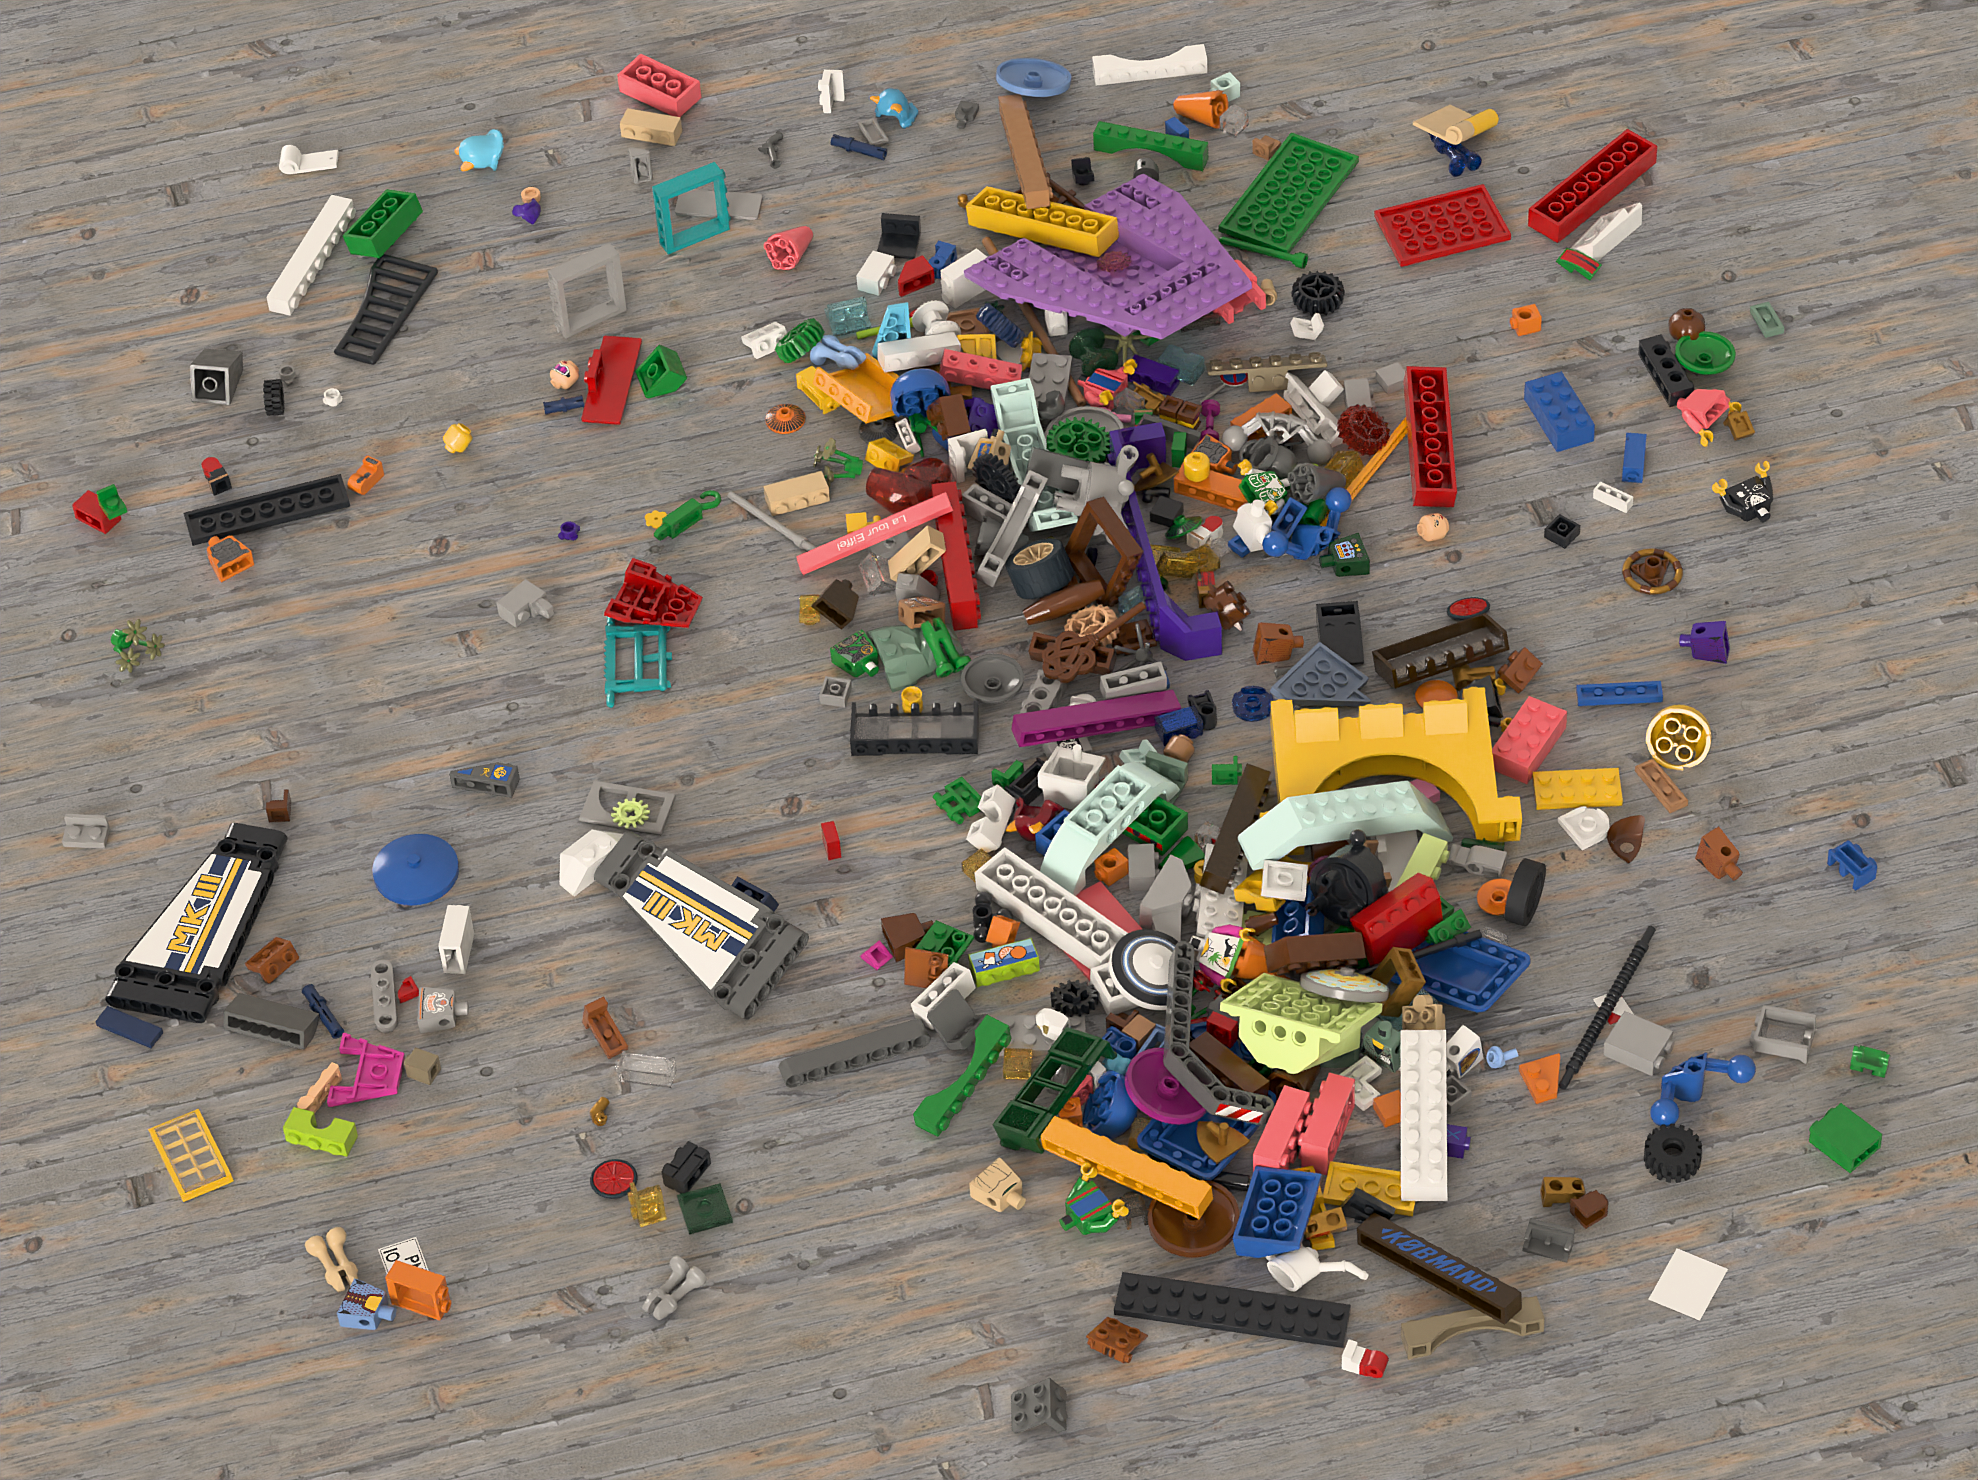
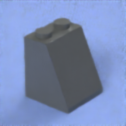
M204 348L190 364L192 402L230 405L243 372V352Z

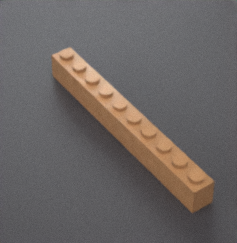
M1021 94L999 96V112L1026 208L1050 206L1049 199L1053 198L1052 188L1049 184L1040 148H1038L1037 138H1035V130L1032 126L1029 110H1027L1026 100H1022Z

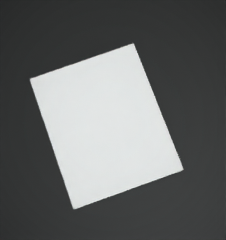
M1676 1249L1648 1300L1700 1320L1728 1269Z

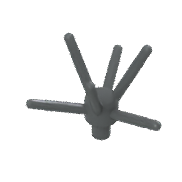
M1138 623L1135 624L1140 649L1136 651L1116 645V650L1134 654L1135 659L1115 672L1126 670L1139 662L1137 667L1147 662H1158L1152 658L1153 654L1149 650L1150 643L1147 642L1144 648ZM1162 664L1164 670L1166 671L1168 668Z

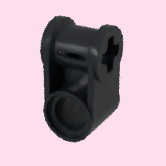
M1209 690L1195 696L1188 695L1187 700L1190 711L1194 714L1199 727L1204 730L1214 729L1217 725V708Z

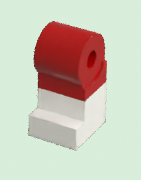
M1348 1340L1342 1354V1369L1367 1377L1381 1378L1389 1361L1388 1356L1381 1351H1372L1357 1346L1358 1342Z

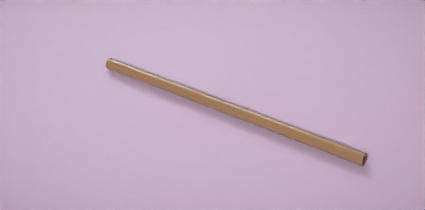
M990 237L982 239V244L989 256L998 252ZM1018 303L1037 338L1041 340L1046 353L1059 355L1029 303ZM1070 375L1068 391L1077 406L1084 407L1087 402Z

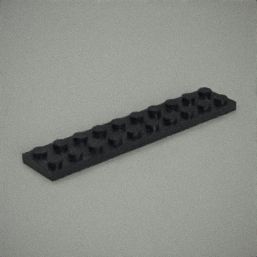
M1122 1272L1114 1306V1315L1340 1348H1344L1351 1311L1350 1304Z

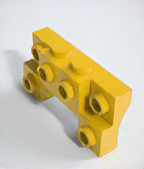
M1287 855L1278 860L1280 862L1308 865L1307 884L1309 883L1311 876H1308L1309 872L1315 866V864L1311 866L1313 862L1293 860ZM1263 869L1255 870L1233 889L1236 901L1245 902L1246 904L1255 903L1256 910H1262L1267 913L1276 912L1286 902L1285 899L1261 896Z

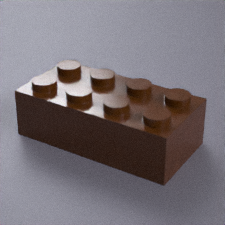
M1362 932L1287 936L1264 946L1268 973L1277 972L1278 976L1290 974V971L1302 974L1309 972V970H1340L1341 968L1358 965V961L1366 958Z

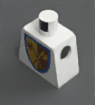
M1464 1025L1446 1043L1447 1077L1452 1074L1460 1079L1484 1059L1480 1037Z

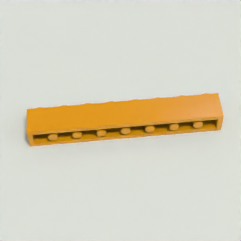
M1054 1116L1041 1134L1043 1149L1080 1166L1088 1162L1091 1164L1089 1170L1094 1167L1097 1169L1098 1174L1197 1219L1201 1218L1213 1200L1212 1186L1206 1181L1192 1178L1186 1172L1174 1170L1166 1163L1154 1161L1145 1154L1134 1152L1129 1147L1114 1143L1105 1136L1096 1135L1085 1127L1081 1128L1072 1124L1067 1119Z

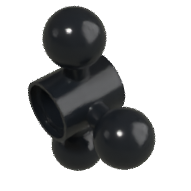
M980 892L976 895V905L972 910L975 928L973 935L979 943L987 942L986 938L993 916L1002 915L1013 919L1012 912L1006 908L1000 909L997 913H992L990 906L992 897L987 892Z

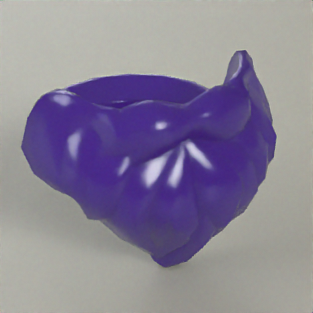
M532 198L530 203L515 205L512 214L534 224L540 216L541 207Z

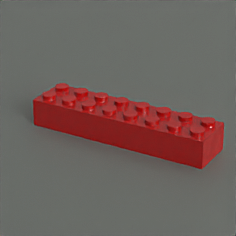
M1626 129L1532 205L1528 211V226L1559 243L1651 168L1657 160V145Z
M1406 366L1403 383L1413 506L1454 507L1457 485L1447 368Z
M956 481L932 484V497L946 492L953 511L935 518L936 530L943 533L946 551L941 555L952 627L954 631L978 628L977 620L981 619L980 607L976 606L980 605L979 593L974 592V590H977V581L975 577H972V575H975L974 563L969 562V560H972L971 548L967 547L970 545L969 534L967 532L964 533V531H967L966 518H962V516H965L964 504L959 503L962 501L961 489H957Z

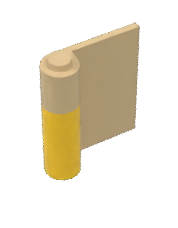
M1448 105L1414 121L1413 125L1456 145L1495 127L1498 124L1499 118L1493 109H1486L1473 116L1457 107Z

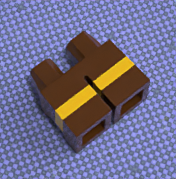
M1167 395L1159 407V417L1161 419L1197 430L1201 424L1199 420V415L1202 412L1201 405L1188 401L1184 402L1182 399Z

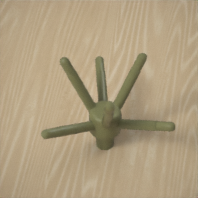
M1100 334V338L1119 341L1108 365H1113L1121 347L1123 348L1124 365L1127 361V348L1130 347L1134 355H1139L1132 344V340L1152 337L1146 335L1132 336V334L1126 337L1121 334L1119 336Z

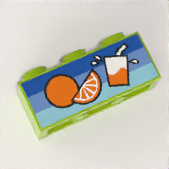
M1031 938L968 954L969 969L977 988L1040 971L1039 956Z

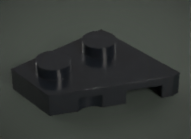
M1357 1187L1339 1206L1342 1208L1344 1217L1354 1218V1223L1362 1224L1373 1213L1390 1220L1396 1209Z

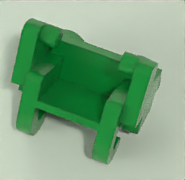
M1854 1045L1849 1069L1863 1072L1865 1068L1873 1070L1872 1075L1885 1078L1891 1055L1885 1051L1862 1045L1860 1047Z

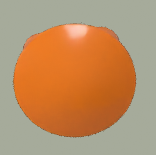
M1442 680L1424 682L1417 688L1415 693L1416 702L1422 708L1424 702L1431 700L1450 701L1458 697L1456 689L1450 683Z

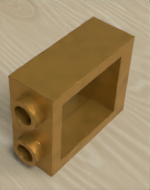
M1393 947L1370 976L1387 986V983L1394 974L1398 972L1402 981L1392 995L1389 992L1386 1001L1377 1002L1382 1004V1012L1380 1013L1382 1016L1399 1018L1402 1014V1006H1408L1426 983L1411 949Z

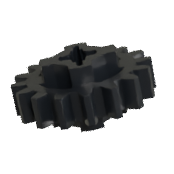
M1068 980L1067 984L1059 983L1060 988L1054 987L1053 992L1050 993L1051 1007H1054L1057 1012L1061 1011L1064 1015L1068 1013L1070 1017H1073L1074 1014L1081 1017L1083 1012L1090 1014L1089 1009L1095 1010V1005H1098V990L1094 989V985L1088 986L1087 981L1080 983L1079 980L1075 982Z

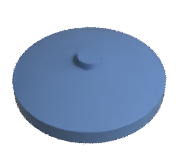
M1017 58L1007 60L997 67L996 81L1003 88L1017 94L1049 97L1062 94L1070 88L1071 74L1063 66L1051 61L1036 58Z

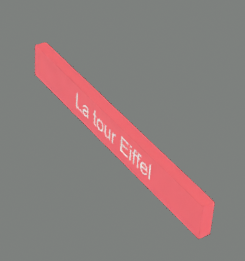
M942 493L796 556L802 574L805 575L953 511L947 493Z

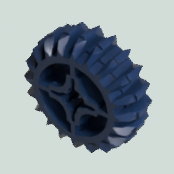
M985 303L983 307L981 306L976 314L977 320L1010 347L1016 348L1025 337L1024 331L991 304Z

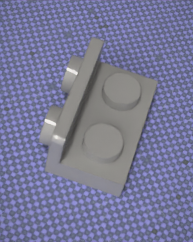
M65 814L66 828L62 839L63 847H106L110 831L106 815Z

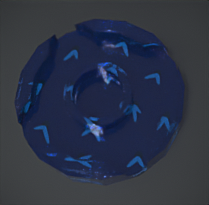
M1246 686L1233 695V712L1244 721L1256 722L1264 720L1270 715L1271 701H1274L1271 693L1266 692V689L1263 687Z

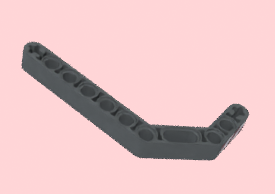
M1180 941L1175 945L1169 960L1164 1066L1208 1113L1255 1125H1264L1267 1123L1274 1108L1272 1099L1265 1095L1225 1087L1189 1049L1194 947L1186 941Z

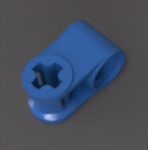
M1110 1026L1107 1029V1033L1102 1039L1109 1041L1113 1051L1132 1060L1137 1054L1135 1040L1115 1027Z

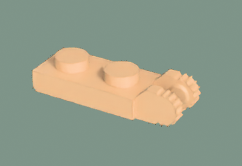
M332 1062L327 1069L323 1070L319 1080L310 1087L307 1096L299 1099L297 1108L316 1113L328 1098L330 1086H337L342 1080L337 1064Z

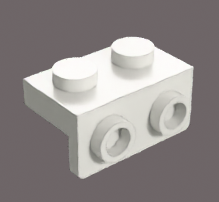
M824 69L822 80L818 82V90L822 91V94H820V105H823V113H831L833 101L845 100L842 70Z

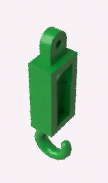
M714 490L703 492L700 495L701 499L707 496L715 497L714 501L699 503L694 498H691L662 518L663 525L655 530L654 537L659 541L667 536L674 539L703 518L702 511L718 507L721 503V495Z

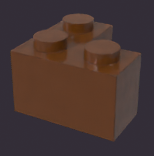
M962 394L939 397L927 407V418L931 421L932 426H937L942 441L971 433Z

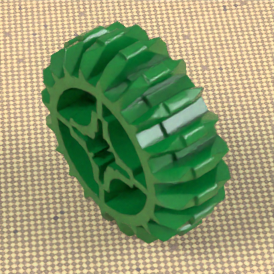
M815 318L804 320L779 340L775 351L784 363H791L806 355L808 351L816 346L823 338L825 331Z

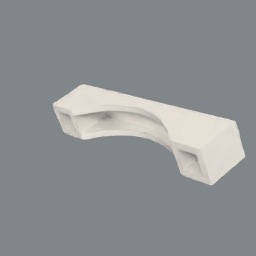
M1204 44L1185 46L1172 55L1154 60H1128L1114 55L1092 57L1096 86L1207 73V56Z

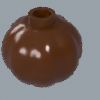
M1692 308L1679 309L1676 313L1672 314L1668 323L1669 333L1677 341L1683 336H1690L1691 340H1696L1699 337V333L1705 331L1706 328L1703 315Z

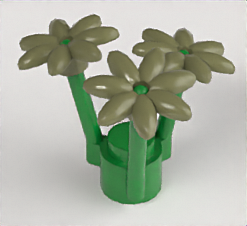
M137 619L135 624L128 620L129 628L115 629L111 636V643L114 646L113 650L122 657V659L115 661L116 664L121 665L119 668L120 672L127 668L131 673L133 670L132 665H140V662L136 660L140 657V653L133 654V648H130L127 654L122 651V649L130 647L132 643L135 646H146L148 649L145 654H150L151 660L156 655L161 656L160 648L165 646L164 643H161L162 635L157 637L155 633L152 634V641H141L146 640L142 632L146 631L147 627H140V619Z

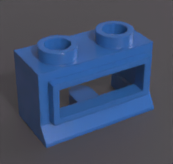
M1848 840L1834 849H1829L1827 864L1831 866L1838 861L1840 863L1839 873L1842 877L1851 873L1854 876L1853 889L1855 891L1876 879L1877 864L1875 860L1871 857L1867 858L1858 844H1853Z

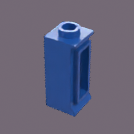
M1626 433L1622 482L1642 483L1647 434Z

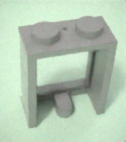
M1763 1005L1761 1014L1757 1013L1755 1026L1757 1029L1751 1032L1750 1043L1753 1044V1053L1761 1052L1798 1059L1807 1064L1816 1031V1015Z

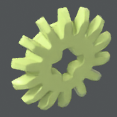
M633 798L632 801L624 799V803H617L619 808L613 807V810L617 813H611V816L615 817L613 819L614 823L619 822V827L626 823V829L629 828L630 824L636 828V822L643 825L644 822L642 820H648L649 816H645L650 813V810H646L648 805L641 806L643 801L635 802L636 798ZM632 811H634L635 816L627 817L626 812L631 813Z

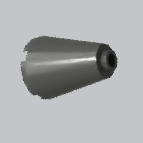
M983 516L974 555H986L1002 523L988 516ZM1021 533L1011 554L1022 546L1031 543L1028 541L1029 537Z

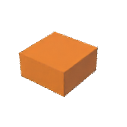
M1399 1089L1373 1099V1108L1385 1128L1401 1122V1093Z

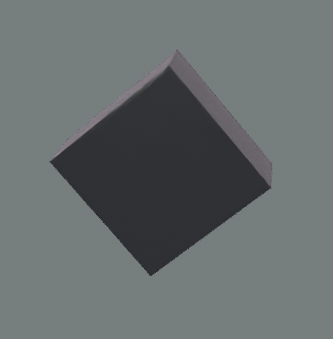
M1160 496L1150 511V521L1171 527L1174 524L1173 520L1183 514L1184 504Z
M1559 514L1544 529V538L1565 549L1580 534L1581 525Z

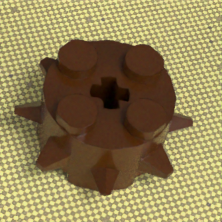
M1229 581L1224 582L1218 588L1211 583L1208 584L1209 594L1203 598L1207 610L1211 608L1212 612L1218 613L1224 630H1230L1235 626L1242 631V620L1251 614V611L1245 605L1247 600L1241 592L1236 593Z

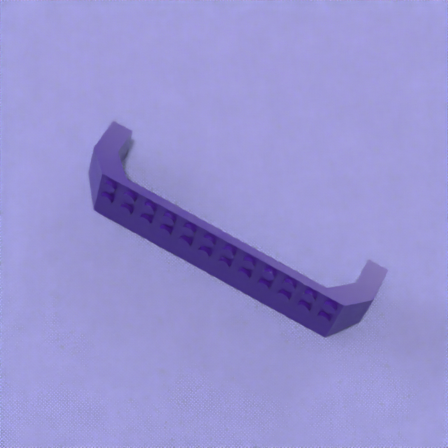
M1161 422L1109 431L1110 454H1107V461L1111 466H1116V459L1124 446L1132 445L1138 450L1139 456L1134 466L1127 472L1126 480L1132 482L1131 477L1138 469L1150 466L1146 458L1150 453H1154L1159 464L1161 462L1166 463V436ZM1134 490L1129 495L1128 501L1125 502L1124 508L1121 509V515L1128 531L1143 550L1139 564L1136 566L1138 568L1136 576L1138 582H1142L1140 584L1142 597L1146 596L1144 602L1146 611H1150V626L1155 628L1153 629L1155 640L1159 642L1161 650L1184 661L1222 655V626L1218 613L1212 612L1188 616L1163 591Z

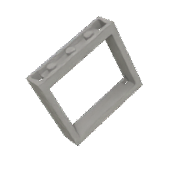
M610 243L548 270L549 281L547 283L551 289L549 297L553 303L551 310L555 317L554 325L557 328V332H561L565 338L627 311L620 256ZM605 265L610 300L568 319L563 284Z

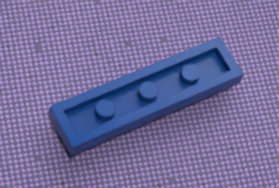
M1661 681L1576 685L1578 706L1663 702Z

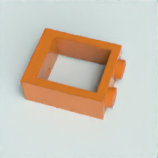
M395 1260L385 1277L391 1304L441 1320L451 1307L449 1288L447 1287L445 1276Z

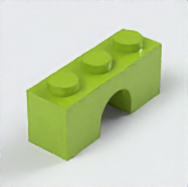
M293 1107L283 1126L286 1141L295 1145L308 1146L314 1150L327 1151L333 1155L346 1157L349 1155L358 1137L354 1122L334 1117L328 1127L317 1129L314 1112Z

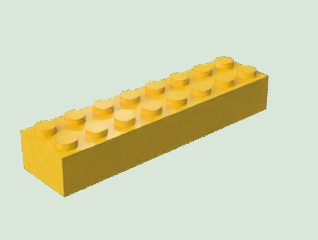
M986 186L966 205L968 224L970 226L1013 237L1026 238L1029 241L1048 244L1094 257H1100L1119 238L1117 217L1051 201L1050 206L1027 209L1022 194Z

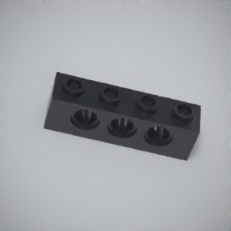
M1662 334L1639 340V357L1669 407L1677 406L1679 398H1687L1695 390L1693 382L1687 378L1685 369L1681 368L1676 355L1671 351L1669 342L1665 341Z

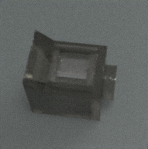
M1130 1191L1119 1197L1120 1200L1125 1202L1124 1206L1129 1209V1213L1126 1216H1122L1127 1230L1132 1229L1131 1218L1142 1216L1144 1225H1148L1149 1210L1146 1207L1142 1193Z

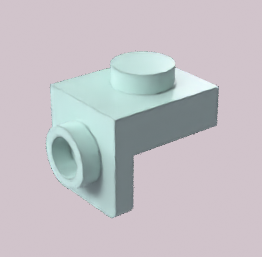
M1146 739L1142 740L1139 749L1122 750L1119 757L1124 764L1134 761L1146 766L1145 756L1148 751L1156 753L1157 751Z

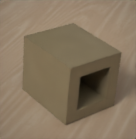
M416 1047L411 1054L407 1055L404 1061L407 1077L428 1085L432 1084L441 1070L438 1055Z

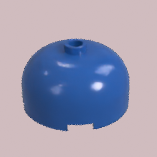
M931 369L910 370L899 376L892 385L890 392L892 410L897 417L902 415L909 419V416L921 413L926 418L927 407L939 397L950 396L951 393L948 382L940 373Z
M1109 1070L1097 1080L1100 1085L1094 1093L1089 1094L1084 1107L1082 1122L1083 1125L1087 1124V1129L1092 1133L1109 1139H1115L1123 1135L1131 1127L1137 1118L1139 1108L1132 1102L1127 1093L1125 1076Z

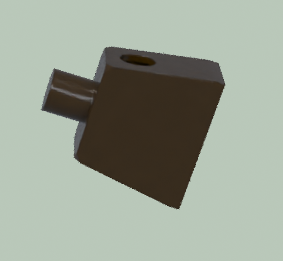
M836 579L820 594L811 607L842 630L853 620L859 596L851 590L853 585L849 580L844 579L840 581Z

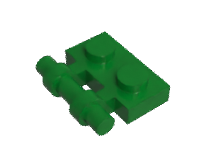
M963 777L944 786L946 794L941 795L939 792H936L933 795L936 805L940 809H944L947 812V817L958 825L964 822L961 814L966 813L969 817H972L981 811L978 808L981 796ZM954 801L957 805L953 807L950 803Z

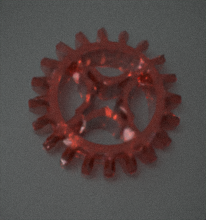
M1358 404L1350 406L1343 411L1338 419V437L1343 439L1342 444L1348 445V450L1352 448L1355 454L1360 452L1362 456L1367 454L1370 457L1376 454L1378 450H1382V447H1385L1387 441H1389L1390 429L1387 428L1388 423L1383 421L1385 416L1380 417L1378 415L1379 411L1375 412L1372 407L1367 408L1365 404L1362 406Z

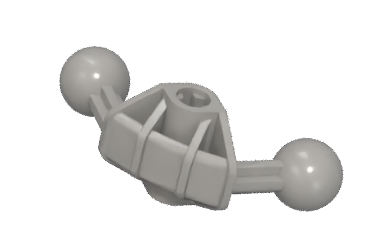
M1275 411L1269 413L1258 412L1254 418L1241 427L1233 425L1226 428L1222 435L1224 445L1228 446L1232 451H1239L1243 444L1248 441V436L1260 427L1264 429L1268 436L1274 438L1278 444L1284 443L1298 432L1308 445L1307 456L1312 463L1317 465L1325 464L1331 459L1333 454L1330 443L1324 439H1317L1307 425L1306 419H1300L1293 416V414L1287 415L1275 413Z

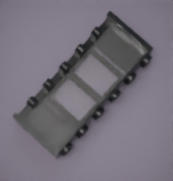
M974 701L973 712H962L961 703L956 702L953 704V712H941L940 704L933 703L932 712L920 713L918 703L911 704V713H899L898 704L896 703L890 705V713H878L876 704L869 705V713H857L856 702H852L850 727L851 756L944 753L946 755L978 754V701Z

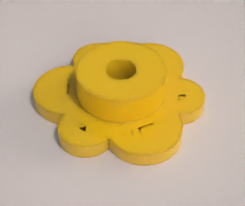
M657 510L646 514V525L652 526L655 529L663 525L662 518L667 516V514Z

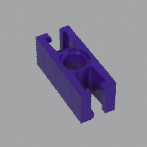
M1136 354L1133 356L1132 359H1134L1138 366L1134 368V374H1128V382H1136L1139 385L1143 383L1153 391L1171 396L1179 385V379H1176L1179 375V370Z

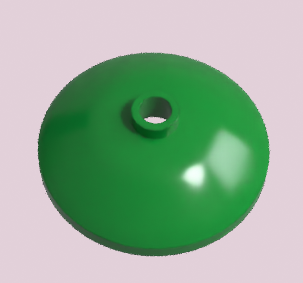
M1708 331L1700 332L1696 340H1691L1690 336L1681 337L1675 348V355L1679 363L1689 371L1702 375H1714L1726 371L1733 365L1736 356L1735 348L1727 338Z

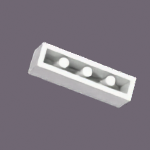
M954 332L878 343V362L884 373L937 365L941 363L944 349L961 352V344Z

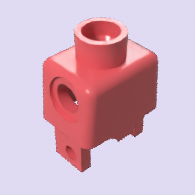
M1238 259L1234 261L1252 282V289L1212 311L1216 317L1222 316L1228 324L1234 322V314L1242 312L1243 308L1251 302H1254L1260 310L1266 308V294L1257 285V277Z

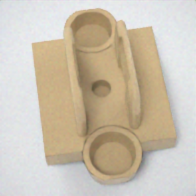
M1416 995L1413 999V1006H1402V1030H1445V1014L1442 1013V1005L1433 1004V999L1430 995Z

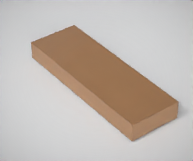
M1654 758L1635 766V772L1669 813L1688 806V799Z

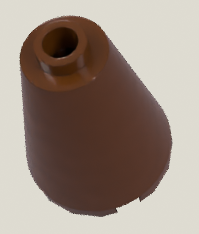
M1320 1064L1295 1074L1288 1073L1284 1069H1278L1271 1073L1266 1079L1269 1080V1090L1276 1095V1103L1284 1085L1310 1092L1320 1072Z

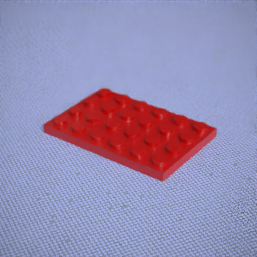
M1484 184L1374 211V217L1401 267L1511 240V233Z

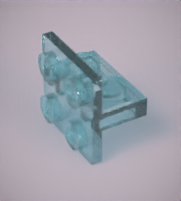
M865 296L828 304L827 308L824 309L832 334L835 337L871 328Z

